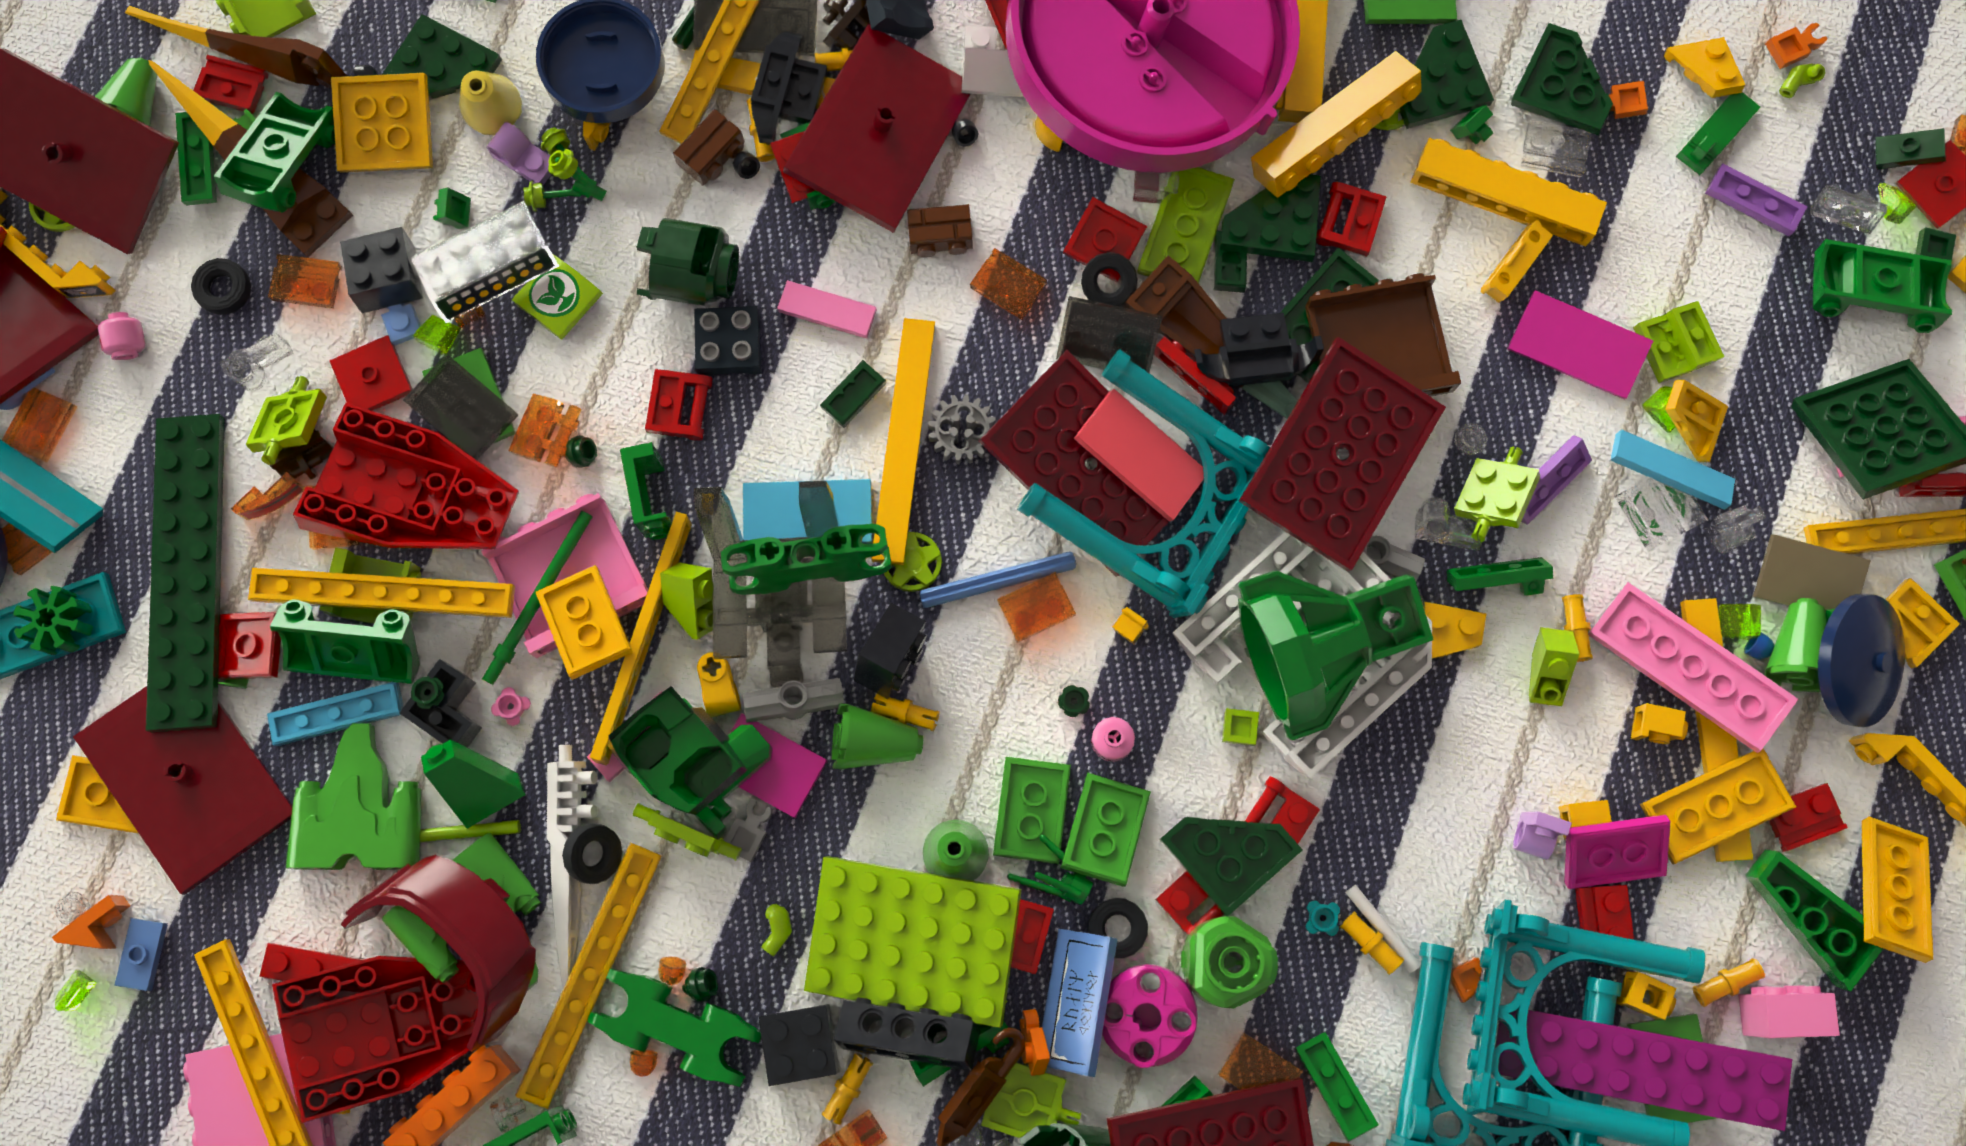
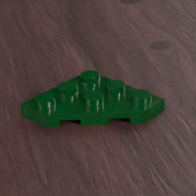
M421 14L382 75L425 73L428 77L429 96L434 99L456 93V89L461 88L464 76L471 71L477 70L494 73L502 58L498 53Z
M1462 20L1433 27L1414 66L1421 70L1422 92L1413 101L1407 102L1400 107V115L1406 129L1466 113L1484 105L1490 106L1494 101Z
M1548 23L1512 97L1511 105L1599 136L1613 103L1608 93L1605 94L1599 82L1600 77L1591 58L1587 57L1582 47L1583 42L1578 32Z
M1309 174L1295 188L1286 191L1278 198L1265 188L1226 214L1222 221L1219 250L1313 262L1316 247L1321 176Z
M1184 817L1159 839L1225 916H1229L1303 851L1281 824Z

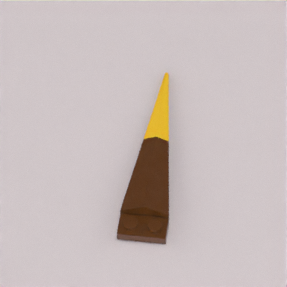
M129 6L125 12L128 15L296 84L314 86L321 84L332 89L331 77L347 76L324 49L300 39L260 37L217 31L167 19Z
M148 60L151 68L222 158L226 160L247 130L155 62ZM298 169L291 178L296 192V201L293 207L288 208L283 213L268 209L263 210L278 229L305 256L309 257L353 215L324 186L301 169Z

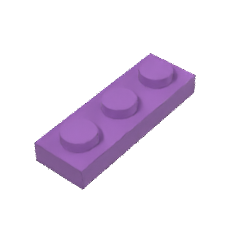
M1723 163L1717 169L1705 194L1787 236L1795 232L1807 208L1804 204Z
M1573 435L1539 468L1540 479L1523 516L1522 523L1528 525L1592 461L1582 438Z

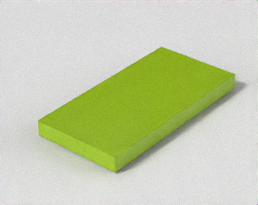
M1200 167L1172 172L1137 273L1149 277L1169 255L1199 283L1235 179Z

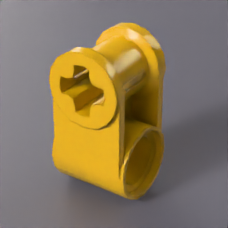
M714 652L704 654L698 661L697 671L706 712L713 718L742 710L739 693L733 680L729 662L720 654ZM713 661L721 665V668L716 671V676L707 672V669L711 668V662Z

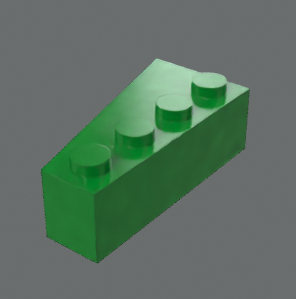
M1765 849L1746 873V878L1836 987L1851 992L1883 950L1881 947L1864 942V916L1778 851Z

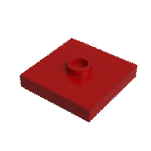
M1951 140L1945 143L1946 161L1919 164L1895 183L1937 229L1966 208V156Z
M1092 197L1063 254L1085 266L1095 256L1107 252L1118 253L1130 260L1147 226ZM1105 269L1100 272V274L1116 283L1121 277L1114 269Z
M388 335L329 360L345 400L349 404L374 411L414 393L395 346L391 343Z
M277 611L220 614L218 679L278 678L281 637L278 632L271 631L270 629Z

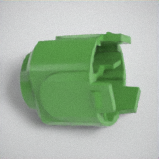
M1224 916L1201 923L1188 935L1183 951H1181V968L1186 984L1199 999L1213 1006L1234 1009L1264 994L1268 986L1275 982L1278 970V957L1276 950L1272 947L1266 936L1237 917ZM1229 953H1238L1242 957V960H1235V958L1230 956ZM1235 965L1242 966L1236 973L1228 971L1229 968H1233Z

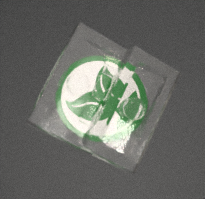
M1648 478L1615 496L1647 552L1708 521L1694 496L1652 478Z

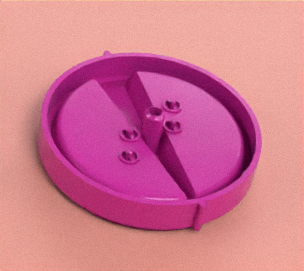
M1009 0L1005 24L1008 57L1014 77L1032 110L1051 131L1074 149L1100 162L1126 170L1155 173L1183 171L1200 167L1234 151L1255 132L1265 135L1277 116L1274 106L1289 82L1294 69L1300 37L1299 11L1296 0Z

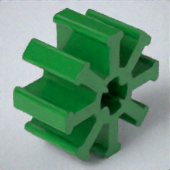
M57 586L50 587L52 590L51 594L37 588L29 591L27 596L32 598L37 609L33 611L20 605L15 607L14 616L31 622L20 629L16 628L14 630L17 638L33 643L30 645L31 649L51 655L57 654L56 648L70 653L78 650L80 646L75 643L70 633L73 630L87 636L91 635L93 625L76 619L85 613L92 612L89 603L76 599V593Z

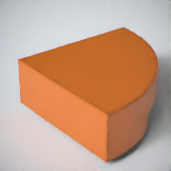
M1478 957L1462 963L1451 970L1450 981L1461 1003L1468 1001L1476 993L1477 984L1482 974V967H1480Z

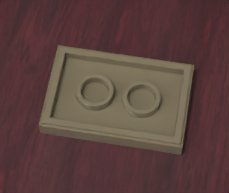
M1770 535L1753 597L1786 606L1797 602L1800 598H1811L1817 600L1818 604L1825 608L1826 613V610L1835 609L1847 597L1862 593L1871 560L1778 535Z

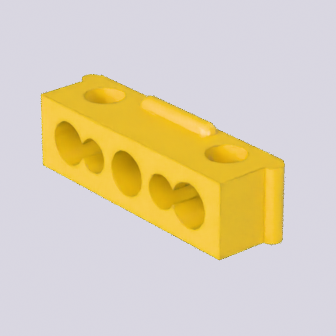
M1539 220L1525 227L1480 288L1482 294L1487 293L1498 303L1511 294L1553 236L1541 226Z
M1126 607L1122 609V614L1112 628L1128 641L1135 644L1143 631L1148 630L1149 625L1147 620Z

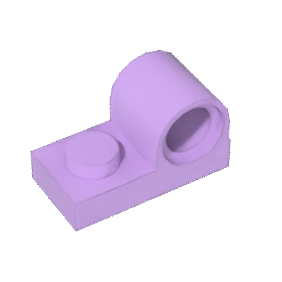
M508 122L501 126L486 146L493 158L527 180L533 181V183H543L544 185L552 175L548 170L550 155L533 145L523 132Z
M1521 812L1513 840V848L1547 860L1553 853L1558 835L1568 836L1572 822L1542 812Z

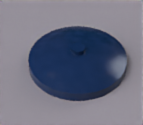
M1855 594L1844 599L1828 619L1819 648L1818 679L1823 701L1830 714L1838 722L1848 726L1869 727L1883 719L1896 700L1904 673L1905 642L1898 615L1887 600L1878 595Z

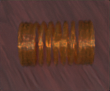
M479 304L471 308V310L469 309L463 312V314L455 316L454 319L458 326L463 328L465 327L464 322L466 325L470 324L469 319L472 323L473 320L476 321L473 314L477 320L478 317L481 319L486 314Z

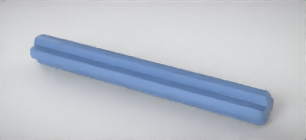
M1069 551L927 588L920 591L921 602L924 608L1074 570L1076 568V560L1074 554Z

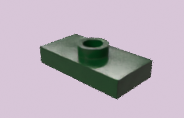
M1944 128L1875 137L1877 170L1946 161Z
M1217 230L1215 235L1213 290L1245 293L1247 284V253L1220 250L1221 231Z
M862 360L820 404V407L839 425L845 428L886 385V379Z

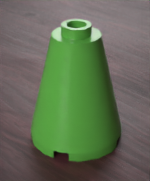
M143 58L127 59L95 97L150 126L157 74L149 65V61Z
M1800 598L1797 602L1789 605L1765 670V676L1780 687L1782 682L1792 684L1793 691L1821 692L1818 679V656L1827 619L1825 608L1818 604L1817 600Z
M839 704L836 714L842 715L841 723H834L831 759L836 761L832 765L833 769L842 770L913 761L916 754L921 755L923 735L918 734V728L850 704Z
M948 820L938 824L930 831L923 845V860L930 874L974 881L982 874L988 862L989 849L986 838L975 825L964 820ZM958 843L961 846V851L958 855H951L948 852V846Z

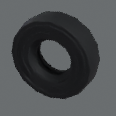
M1107 252L1095 256L1087 263L1082 272L1081 285L1083 293L1090 303L1096 306L1115 309L1125 305L1126 301L1136 291L1138 278L1135 267L1129 259L1118 253ZM1105 269L1117 271L1122 279L1120 288L1113 293L1102 291L1097 283L1100 272Z
M216 258L206 261L196 270L192 277L191 290L194 299L203 309L213 314L227 315L236 312L245 305L250 297L251 282L248 274L239 264L229 259ZM220 276L229 277L232 280L231 291L223 297L213 296L210 291L213 280Z
M589 823L580 826L569 835L564 844L562 854L564 867L571 877L582 883L598 884L607 881L616 872L621 863V841L617 834L605 825ZM597 841L602 846V857L596 865L587 866L583 861V850L590 842Z
M1112 898L1103 901L1093 910L1088 921V933L1107 936L1105 932L1107 920L1114 915L1126 917L1130 922L1131 932L1125 940L1117 941L1115 958L1123 959L1134 955L1143 947L1148 936V922L1144 912L1136 903L1125 898Z

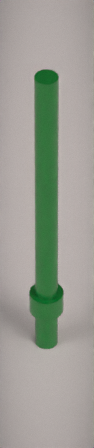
M581 510L503 644L499 643L492 655L495 657L482 680L494 685L506 663H511L516 654L514 650L541 606L536 591L554 584L593 518L590 514Z

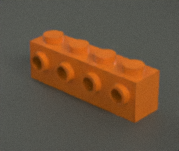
M483 1045L468 1058L471 1063L462 1072L457 1069L442 1081L444 1088L435 1096L433 1093L428 1094L415 1106L418 1111L411 1118L403 1117L388 1130L391 1136L383 1144L385 1146H438L518 1074L521 1069L501 1045L489 1046L488 1048Z

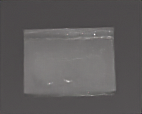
M1530 120L1526 128L1523 158L1520 166L1582 177L1586 171L1585 163L1588 158L1591 133L1581 129Z

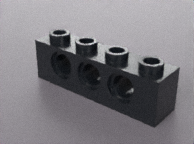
M858 997L855 1002L843 1000L834 1041L844 1050L972 1071L980 1029L968 1015L953 1013L952 1017L940 1016L938 1011L929 1008H920L919 1012L905 1010L904 1005L897 1003H888L887 1007L872 1004L869 999ZM882 1020L881 1028L877 1032L869 1033L870 1026L875 1021ZM915 1026L914 1032L910 1037L901 1038V1034L906 1027ZM941 1031L948 1032L946 1039L942 1043L934 1044V1037L937 1033Z

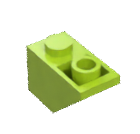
M679 562L660 573L663 604L692 639L698 640L716 629L717 615L714 604L712 568Z
M1540 627L1532 652L1529 702L1562 707L1579 657L1573 631Z

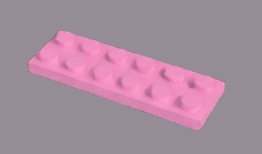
M1627 582L1588 633L1594 640L1756 753L1764 748L1799 700L1629 582Z

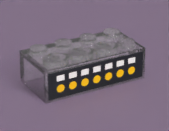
M525 201L410 257L431 303L446 323L559 267Z

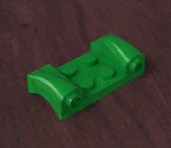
M275 92L214 175L220 194L280 213L293 207L296 201V192L291 178L315 144L324 148H329L332 144H335L333 107L326 106L318 110L307 109L292 102L282 93Z
M1825 239L1814 252L1813 309L1825 317L1838 316L1850 305L1908 314L1907 325L1915 329L1918 333L1933 332L1952 315V309L1946 302L1945 294L1952 260Z
M293 599L283 603L278 608L270 625L271 631L278 632L282 640V667L284 671L413 684L420 666L410 617L408 614L395 609L379 614L373 627L315 621L312 606L307 602Z

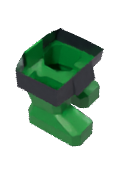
M672 686L641 707L608 736V746L623 768L629 774L631 773L652 797L679 811L697 815L706 806L714 807L721 799L724 800L764 766L771 759L772 755L771 745L753 725H740L727 736L702 707L694 708L688 700L681 698ZM648 726H651L643 734H641L635 741H633Z

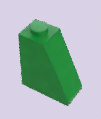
M451 739L443 744L431 747L426 754L421 756L425 776L467 829L526 795L522 779L517 772Z

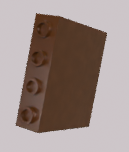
M1417 273L1401 281L1394 282L1393 279H1383L1376 282L1373 286L1363 287L1361 284H1354L1344 288L1343 291L1331 292V290L1326 289L1315 292L1310 296L1305 309L1312 340L1315 336H1321L1324 350L1317 359L1318 367L1333 341L1340 337L1430 397L1454 393L1461 384L1459 371L1452 372L1432 290L1436 276H1424L1423 273Z

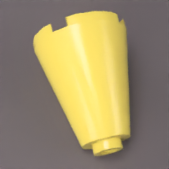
M476 70L467 73L461 82L460 112L465 122L474 130L484 135H495L505 122L513 125L519 119L522 113V100L516 86L506 77Z

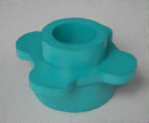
M1315 900L1309 902L1307 905L1309 921L1305 925L1306 930L1311 934L1326 932L1329 936L1336 935L1339 931L1337 923L1340 907L1334 902L1328 905L1319 904ZM1321 915L1326 917L1325 921L1320 920Z

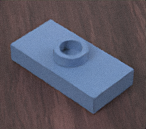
M137 918L130 919L114 986L152 991L168 923Z

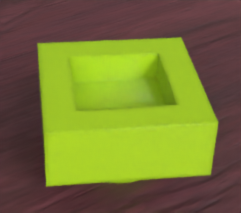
M1226 708L1224 712L1222 742L1255 746L1259 712Z

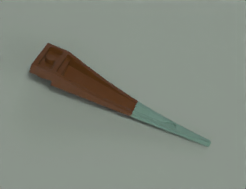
M1169 255L1126 301V305L1136 314L1156 318L1155 331L1170 341L1175 340L1179 342L1194 357V349H1201V352L1204 354H1218L1219 347L1223 346L1220 320L1227 319L1226 316L1194 277ZM1281 381L1239 386L1286 419H1288L1298 402Z

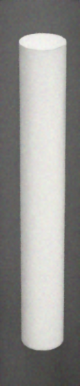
M1355 884L1345 893L1374 929L1383 935V940L1404 959L1402 963L1410 973L1421 966L1419 961Z

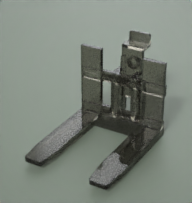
M827 481L799 482V507L807 537L779 538L781 542L822 537L828 529L840 526L834 496ZM721 487L694 488L695 511L713 559L714 659L748 657L747 625H761L763 632L767 633V666L770 672L771 687H781L788 681H798L803 684L800 631L803 630V623L813 622L814 653L847 651L845 582H839L833 577L812 580V605H809L808 581L792 583L790 588L781 592L755 594V608H747V595L736 594L730 589L729 575L725 574L722 570L721 551L729 545L748 540L743 539L730 500ZM742 553L733 554L728 564L735 566L747 562V557ZM805 557L800 562L809 563L814 557ZM738 576L736 583L740 586H747V576Z

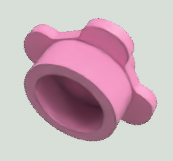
M507 687L502 690L501 695L492 705L491 712L494 716H501L506 719L508 725L515 726L520 723V716L524 710L530 708L531 702L529 698L520 697L513 688ZM512 703L514 707L510 710L508 705Z

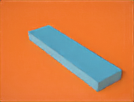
M1622 429L1615 434L1611 461L1725 510L1731 506L1735 478Z
M391 682L267 713L272 744L274 746H281L348 729L353 723H372L400 716L399 712L403 708L399 683Z

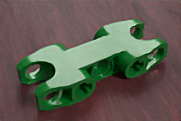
M877 524L833 527L828 529L822 537L781 542L774 537L752 539L729 545L721 551L722 570L725 574L729 575L731 591L739 595L781 592L788 589L795 582L833 577L839 582L862 580L884 574L892 567L885 528ZM869 533H875L880 537L879 543L862 544L861 542L863 537ZM742 553L746 555L747 562L735 566L728 564L733 554ZM880 554L885 557L883 563L879 566H870L866 563V558ZM805 557H814L809 563L800 562ZM738 576L754 577L752 583L747 586H740L736 583Z
M617 969L609 970L606 978L624 988L628 995L627 1009L617 1018L604 1013L591 1012L587 1022L603 1031L612 1040L641 1052L646 1051L651 1038L659 1040L685 1052L679 1066L682 1070L708 1081H718L738 1087L743 1085L746 1076L727 1065L723 1055L724 1047L733 1037L744 1038L751 1042H761V1031L746 1022L738 1014L708 1002L701 1017L667 1003L673 989L672 986L647 975L631 974Z

